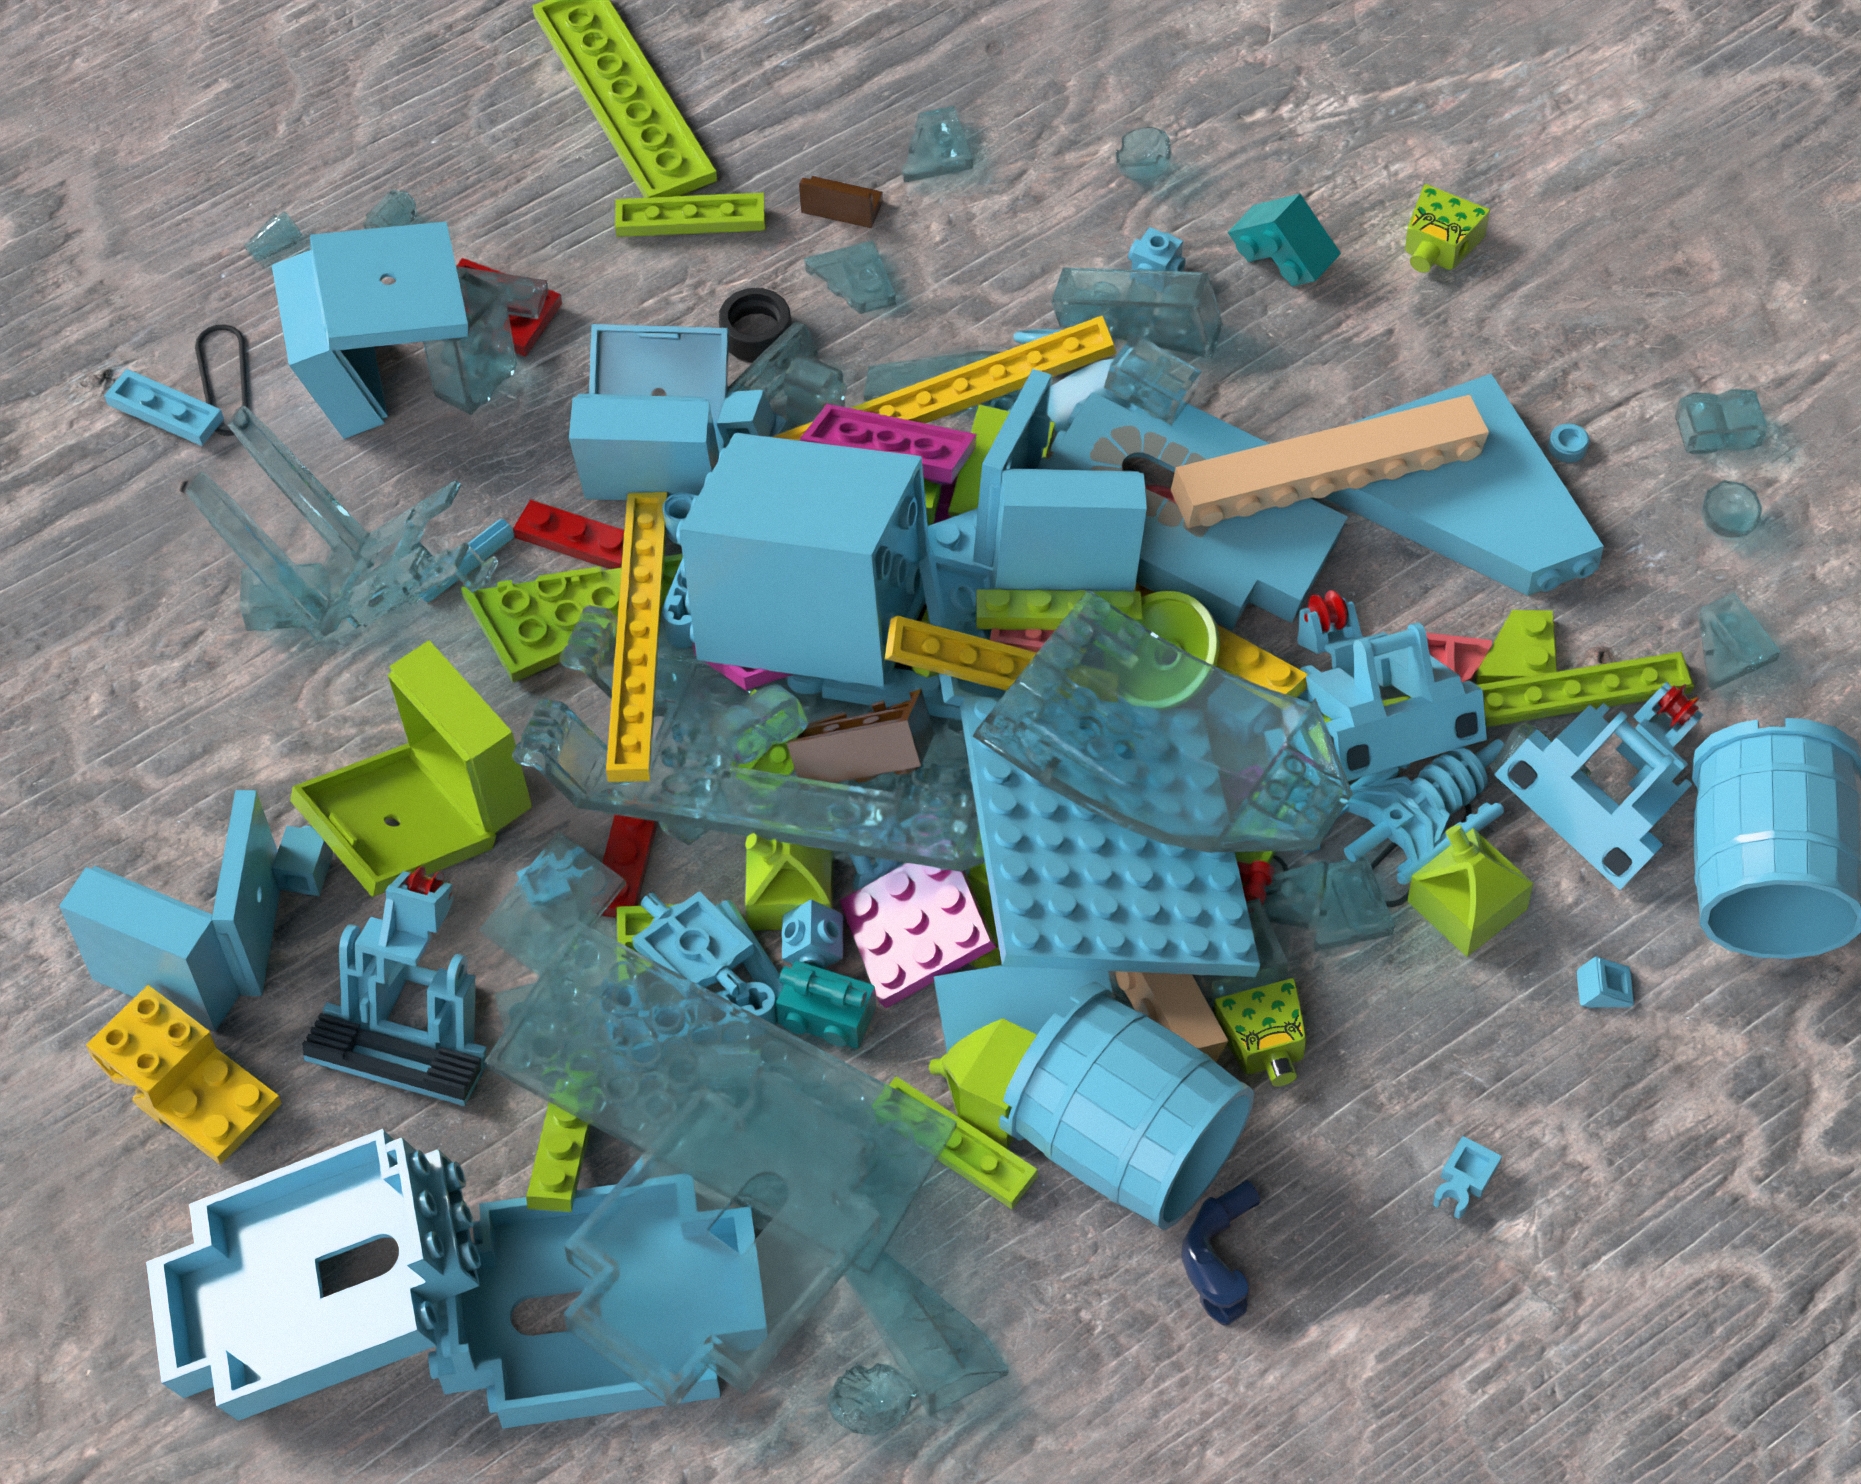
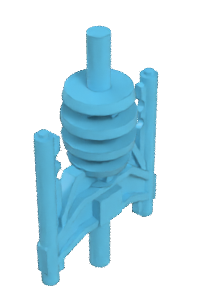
M1496 739L1475 755L1463 747L1450 750L1447 755L1443 754L1435 758L1432 764L1425 766L1413 781L1409 780L1406 776L1394 778L1399 774L1400 768L1407 769L1410 767V763L1364 776L1331 796L1329 801L1320 807L1322 816L1326 818L1332 815L1338 818L1347 811L1369 819L1375 827L1344 848L1346 857L1351 862H1355L1389 838L1404 850L1407 860L1397 867L1399 872L1397 874V881L1400 884L1406 885L1411 881L1414 873L1451 845L1445 832L1450 814L1459 811L1461 806L1472 802L1476 794H1480L1488 783L1485 767L1505 754L1507 751L1506 746L1501 740ZM1486 802L1478 808V814H1469L1466 818L1467 822H1458L1456 825H1461L1465 834L1472 828L1479 832L1504 813V807L1496 802L1492 805Z

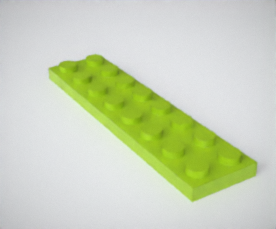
M545 0L532 5L536 20L644 198L680 196L717 181L715 168L610 0Z

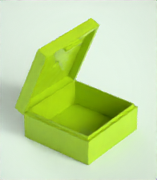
M430 640L390 665L391 672L387 674L408 743L299 783L292 788L290 798L292 804L372 897L385 893L388 885H391L403 871L414 873L418 867L423 866L426 869V875H429L493 849L496 838L495 833L532 808L513 732ZM394 819L400 825L392 827L387 825L385 820Z

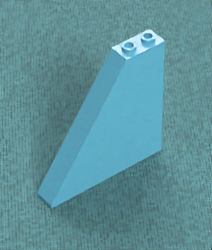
M1492 374L1353 422H1361L1471 395L1489 431L1481 455L1465 462L1458 460L1442 464L1430 471L1422 469L1407 473L1394 480L1383 479L1371 482L1359 489L1347 488L1335 491L1323 498L1527 596L1539 591L1547 592L1553 590L1561 583L1575 578H1586L1596 570H1599L1603 544Z

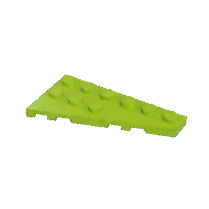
M683 554L665 556L661 617H663V605L682 561ZM601 566L538 575L535 581L513 584L512 580L497 582L498 587L476 590L475 585L461 587L463 598L508 676L514 683L616 638L622 568L601 571Z

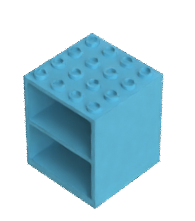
M734 433L727 447L721 449L718 463L712 472H708L703 489L699 496L693 498L691 509L685 520L679 522L676 532V541L678 545H681L683 554L681 575L683 578H686L688 590L685 605L686 609L691 612L692 619L690 640L692 643H695L697 660L884 687L896 664L894 661L885 659L890 619L898 615L917 620L926 602L919 562L930 554L922 456Z

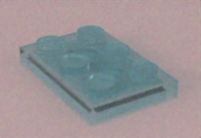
M558 831L479 928V931L547 983L623 889L626 882L622 877Z

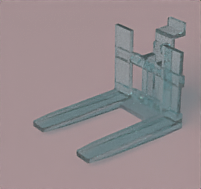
M244 405L236 409L228 422L229 428L251 457L331 547V552L314 582L301 571L233 498L204 472L201 471L196 474L186 489L187 495L210 525L290 615L317 642L336 631L344 618L355 629L361 625L366 627L406 602L409 605L416 603L429 588L434 585L437 588L444 586L454 575L473 593L489 583L499 563L495 556L484 562L466 542L451 551L446 549L436 556H433L420 542L427 522L451 507L462 486L457 479L369 533L288 447ZM400 539L391 559L372 570L375 564L374 560L379 551Z

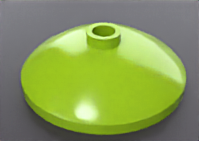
M1160 591L1141 598L1142 631H1110L1105 645L1104 665L1105 671L1119 674L1117 694L1123 700L1133 706H1146L1157 711H1165L1185 704L1194 698L1208 683L1219 658L1220 636L1212 614L1202 603L1181 592ZM1178 654L1176 661L1170 665L1171 657Z

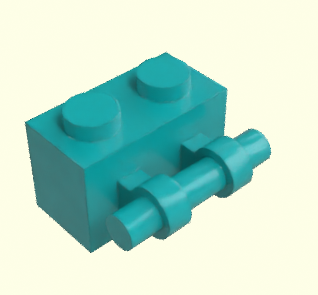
M796 960L791 968L784 966L779 978V982L784 985L776 1001L778 1024L783 1025L787 1030L796 1034H804L806 1032L821 1037L829 1044L837 1047L847 1045L859 1049L877 1007L875 985Z

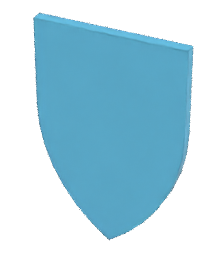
M1132 358L1108 359L1090 364L1050 387L1047 414L1051 417V421L1055 422L1056 433L1058 434L1060 430L1067 432L1070 427L1067 424L1075 405L1077 403L1084 405L1091 392L1129 409L1136 397L1141 398L1145 392L1154 365Z

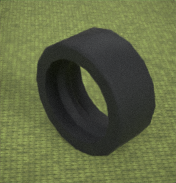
M747 288L735 292L728 297L719 310V328L729 329V352L735 357L747 361H763L775 357L782 352L791 340L792 331L791 313L786 300L776 292L765 288ZM750 314H764L778 321L773 329L760 335H747L733 328L736 321Z

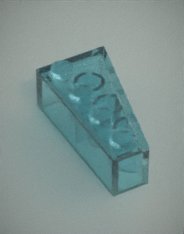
M1063 267L1051 300L1059 326L1062 328H1069L1103 316L1111 338L1211 359L1213 358L1223 326L1209 274L1205 272Z

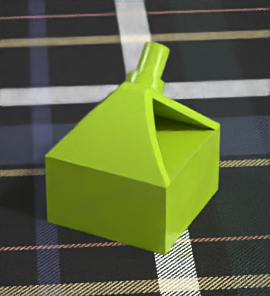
M1455 825L1446 831L1451 845L1412 875L1407 902L1468 957L1528 909L1533 882L1474 828L1465 834L1461 825Z
M831 831L747 832L745 843L747 848L745 907L747 922L751 931L782 930L783 915L811 899L833 909L834 854Z
M1001 1018L967 1035L954 1044L947 1054H944L941 1058L932 1059L929 1063V1071L934 1076L942 1075L947 1079L954 1107L959 1118L1008 1149L1014 1137L999 1128V1118L1001 1115L1009 1118L1012 1107L1003 1102V1099L1019 1063L1037 1034Z

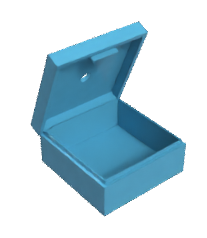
M447 221L311 234V250L272 265L289 366L343 439L385 424L384 418L388 417L374 346L468 337V321ZM385 277H392L396 282L386 285L381 280Z
M591 324L589 394H578L577 397H573L569 441L585 499L627 500V493L667 492V498L676 493H688L699 496L705 485L708 472L714 470L718 463L721 449L726 447L716 423L727 396L728 328ZM661 388L665 390L666 396H652V393L655 389Z
M1032 369L982 463L973 562L991 568L993 566L994 589L1135 591L1147 510L1144 473H1139V471L1037 469L1043 457V449L1048 446L1051 417H1048L1047 413L1052 375Z
M235 790L213 915L95 865L92 869L88 867L84 869L59 907L92 980L132 997H136L149 985L202 1026L216 1032L240 994L241 996H262L280 890L272 870L278 850L257 790Z

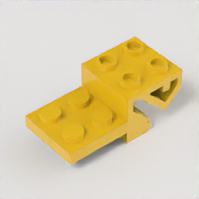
M149 985L86 1044L91 1058L114 1083L137 1087L135 1089L136 1094L132 1100L142 1111L160 1125L165 1122L219 1165L282 1104L278 1094L216 1048L208 1029Z

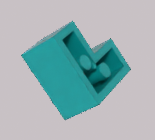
M1301 193L1253 205L1227 232L1236 244L1238 252L1245 257L1247 262L1272 257L1279 267L1281 275L1291 286L1315 282L1341 254Z

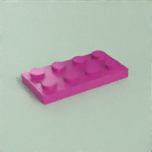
M826 404L801 436L800 441L922 456L923 478L932 483L951 484L975 450L977 434Z

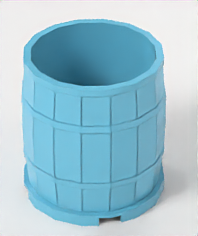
M1785 718V727L1759 728L1758 720L1740 722L1711 734L1695 750L1692 781L1697 787V799L1694 810V879L1697 886L1700 911L1699 925L1708 939L1725 949L1758 958H1800L1820 955L1845 946L1861 933V748L1857 740L1837 727L1798 718Z
M1095 981L1082 986L1071 995L1070 999L1077 1003V1005L1071 1009L1065 1018L1054 1013L1024 1054L1003 1099V1102L1012 1107L1009 1118L1001 1115L999 1118V1128L1018 1141L1027 1139L1042 1151L1048 1159L1064 1168L1089 1187L1109 1198L1115 1204L1129 1209L1151 1221L1160 1229L1166 1230L1177 1224L1195 1206L1224 1166L1245 1128L1253 1107L1255 1092L1248 1085L1240 1082L1219 1066L1206 1053H1203L1174 1032L1150 1019L1147 1015L1116 1001L1115 995L1109 989Z

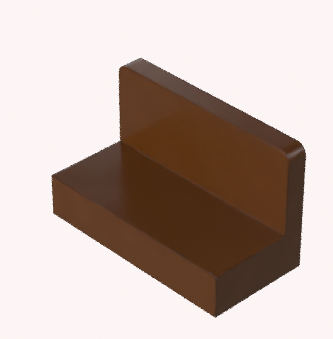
M812 176L811 179L802 178L799 183L801 213L872 229L883 203V192L816 176Z

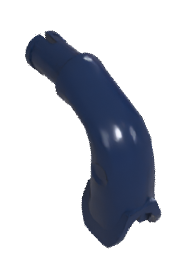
M1248 1180L1243 1181L1216 1199L1214 1197L1206 1199L1182 1242L1181 1259L1191 1284L1200 1295V1303L1213 1320L1224 1326L1233 1323L1246 1313L1248 1306L1246 1296L1248 1295L1249 1287L1245 1276L1238 1269L1232 1271L1214 1251L1210 1242L1221 1231L1228 1229L1232 1220L1260 1204L1259 1194Z

